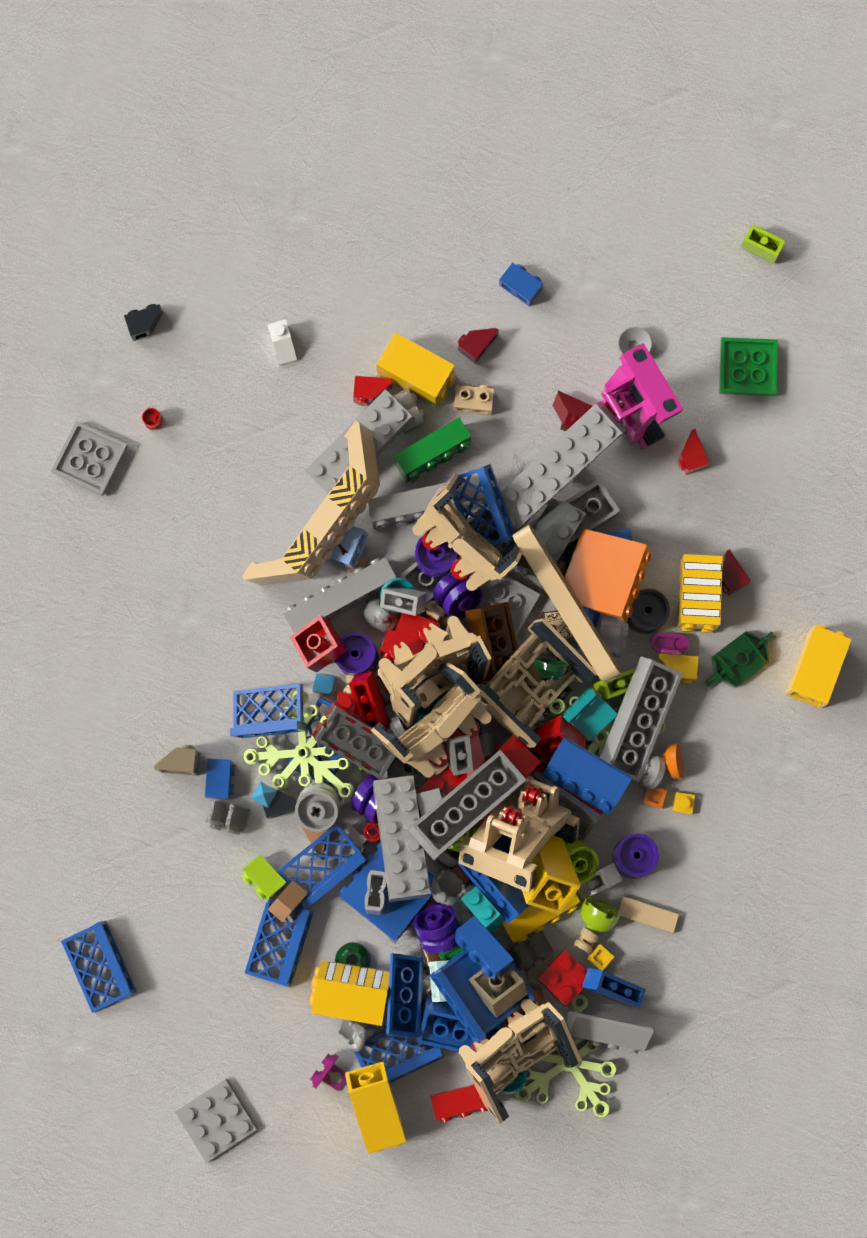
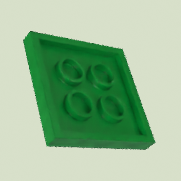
M721 337L719 394L776 396L778 340Z

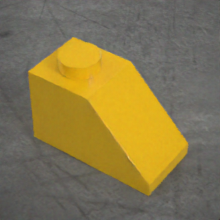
M658 655V661L661 664L683 673L680 684L691 685L692 682L697 680L698 656Z

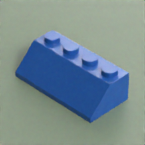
M566 737L563 738L542 773V776L608 815L615 808L632 779V776Z
M396 953L390 954L386 1029L388 1036L411 1038L419 1037L423 957Z
M427 997L417 1043L459 1052V1048L463 1045H467L472 1049V1038L447 1001L432 1002V998ZM504 1020L485 1034L489 1040L503 1028Z

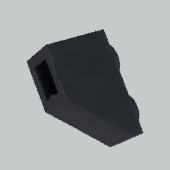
M150 304L145 309L131 310L127 315H124L133 341L152 335L163 314L160 304Z

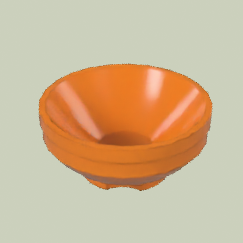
M679 744L670 745L665 753L662 754L665 760V772L674 779H682L683 758Z

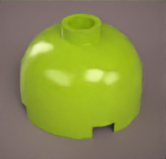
M587 896L580 911L581 918L586 924V929L593 933L611 930L618 922L621 914L617 915L618 910L604 900L599 899L597 902L593 900V896Z

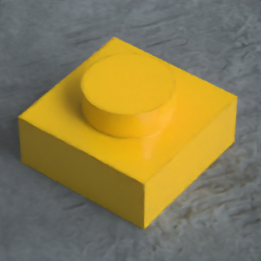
M675 792L672 812L692 815L695 795Z
M599 944L587 959L599 970H604L614 956Z

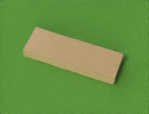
M622 896L617 915L621 914V917L670 933H674L679 914Z

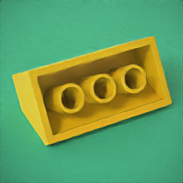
M576 893L561 913L566 910L570 913L578 908L577 904L580 900ZM530 905L509 924L505 921L501 925L512 943L517 941L520 944L528 939L527 934L534 931L536 934L545 928L543 924L548 921L554 923L562 917L560 914Z

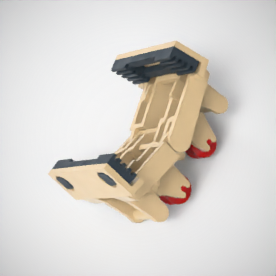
M456 616L449 617L446 631L440 629L431 621H426L420 626L419 637L426 644L421 652L412 655L408 643L398 639L391 643L389 651L390 656L394 659V664L387 658H382L379 661L378 675L391 694L392 709L408 728L418 721L417 709L421 704V699H418L417 695L415 696V691L428 677L441 673L437 668L445 660L455 667L463 664L467 665V670L469 669V674L471 673L470 676L473 677L475 685L486 680L491 656L481 637L468 633Z

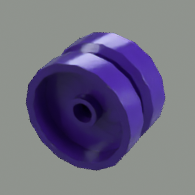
M422 536L415 546L417 567L423 574L429 577L440 578L446 576L451 572V566L454 561L457 560V552L453 550V547L451 549L448 547L449 543L447 541L442 543L436 550H429L423 545ZM434 553H439V557H435Z
M450 572L438 582L434 589V601L443 608L449 617L456 616L458 619L465 617V611L476 608L482 599L483 593L480 587L473 591L467 589L466 582L470 579L469 575L465 579H456Z
M357 632L342 636L341 640L347 652L335 659V663L345 675L353 676L371 671L374 672L378 665L379 654L370 638Z
M370 774L356 790L352 799L351 809L359 815L365 814L367 820L377 824L378 818L373 782L382 779Z
M639 833L631 834L619 841L612 853V861L619 874L629 879H638L646 876L655 869L659 860L658 847L655 842L647 835Z
M434 904L422 909L415 916L413 924L423 950L436 954L449 951L458 945L455 941V934L460 926L455 911L451 906Z

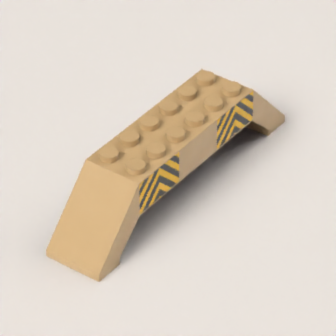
M357 421L353 423L344 436L348 439L349 467L283 557L279 560L259 564L252 562L242 575L243 579L258 585L312 579L320 572L322 564L331 557L333 549L342 542L344 534L353 527L355 519L364 512L366 504L375 497L380 487L373 431Z

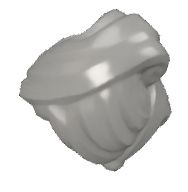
M380 597L372 598L364 609V619L367 624L374 629L380 630L382 633H387L388 629L394 630L398 625L400 612L394 613L381 608Z
M449 869L441 870L434 877L430 886L433 899L447 906L454 905L467 892L463 881L457 878Z
M343 1019L338 1034L349 1040L348 1047L357 1052L363 1048L367 1038L373 1036L375 1028L374 1024Z

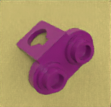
M657 633L651 638L650 646L659 654L680 655L688 649L689 641L681 634Z
M328 1053L321 1062L324 1065V1070L320 1072L316 1070L310 1078L313 1084L312 1087L317 1089L322 1080L336 1091H340L345 1084L346 1072L334 1064L339 1058L336 1053L332 1055ZM330 1071L341 1074L342 1080L340 1083L334 1084L331 1081V1076L328 1075Z

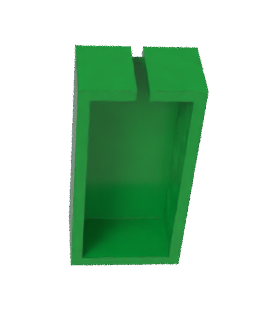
M460 417L393 455L394 464L406 483L408 481L414 482L421 477L420 474L435 470L437 464L449 462L456 453L462 454L466 452L471 445V435Z

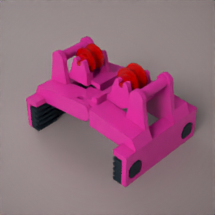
M644 343L620 356L619 359L623 365L618 367L608 382L605 383L604 391L601 393L604 398L602 403L616 417L617 422L623 425L624 422L622 420L625 421L624 427L627 431L624 434L631 445L638 442L642 450L665 437L659 424L683 411V407Z

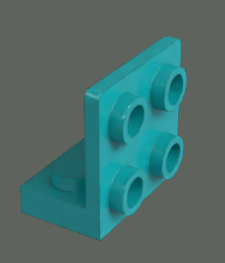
M591 687L563 713V717L568 722H571L589 741L617 716V712Z

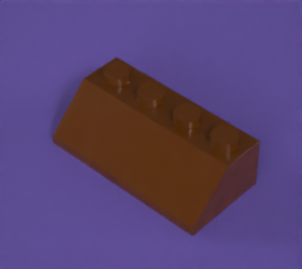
M509 602L465 611L469 632L477 637H481L491 656L485 681L491 680L505 662L518 650Z

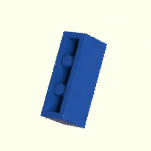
M475 916L456 930V943L469 952L470 959L482 967V972L488 978L491 977L495 981L513 966L514 959Z
M591 968L587 969L582 985L583 988L620 1004L636 1008L641 1007L646 989L603 970Z

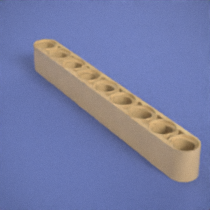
M528 525L513 534L514 541L601 681L605 683L621 673L619 665L534 528Z

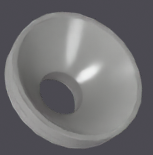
M629 327L622 331L618 338L617 345L621 355L630 350L628 348L630 342H636L639 345L644 343L649 352L652 347V339L649 333L640 327Z
M397 714L391 718L389 728L387 729L397 738L408 730Z
M655 754L650 755L639 782L642 787L654 789L659 785L665 773V760L663 757Z

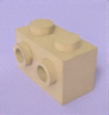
M468 383L456 385L454 412L491 415L494 389H490V386L480 385L479 387H472Z

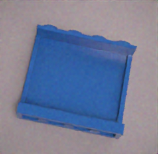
M502 834L492 848L509 854L512 838ZM459 861L457 862L508 924L530 906L526 904L521 889L461 865Z
M380 842L376 847L378 849L377 852L367 857V860L364 862L366 865L363 869H358L353 874L352 878L354 880L349 885L345 884L340 890V901L347 903L387 935L389 940L395 944L412 924L418 912L424 909L433 898L430 886L435 876L427 871L430 887L429 897L389 902L388 889L386 888L383 913L381 915L367 914L365 911V896L368 891V874L371 870L385 872Z
M491 934L500 944L498 938L494 934ZM464 949L429 976L472 1040L480 1042L486 1037L485 1034L521 1007L522 1000L528 998L533 1001L535 998L532 995L533 990L531 987L525 984L528 994L496 1018L484 1005L469 982V979L481 971L482 967L477 962H473L468 955L469 952ZM512 966L511 968H512L520 977H522L521 972H520L516 967H513V966Z

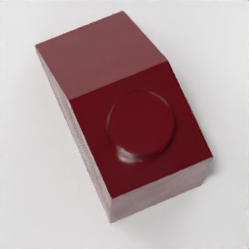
M499 329L472 330L467 335L463 334L457 342L459 344L458 351L476 364L498 337Z
M559 390L552 405L562 424L569 428L593 407Z
M729 549L725 552L722 562L721 590L731 596L748 585L751 580Z

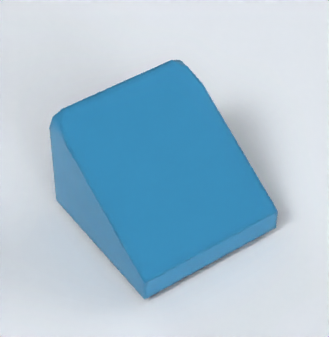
M316 673L312 692L332 696L335 677Z

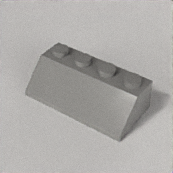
M573 1011L568 1012L566 1022L573 1041L581 1042V1038L589 1040L588 1044L600 1046V1042L607 1043V1048L619 1050V1046L626 1047V1052L638 1054V1050L645 1051L654 1031L653 1028Z

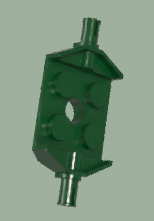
M745 631L713 655L711 660L714 674L704 681L707 687L710 688L720 681L736 688L769 662L767 645L776 638L775 635L770 637L773 632L770 631L766 636L760 638ZM741 653L746 656L744 664L736 661L737 654Z

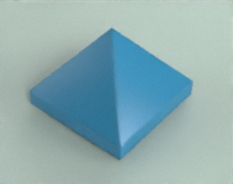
M260 781L251 799L268 808L277 790Z

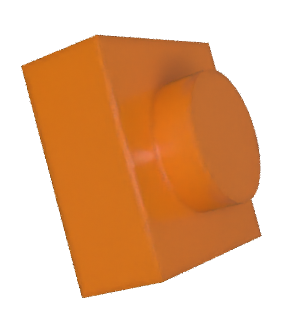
M658 787L647 789L642 803L661 810L667 790Z

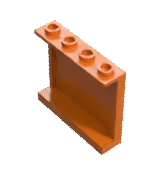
M582 528L565 575V580L583 608L618 617L623 622H626L627 618L632 614V604L634 599L638 597V587L640 581H643L645 577V567L650 562L652 553L646 544Z

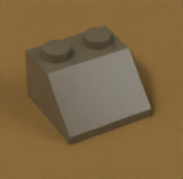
M182 745L181 748L176 747L155 764L154 769L161 773L198 776L200 752L192 745Z
M512 968L495 981L491 977L488 978L482 970L469 979L484 1005L496 1018L528 994L525 982Z

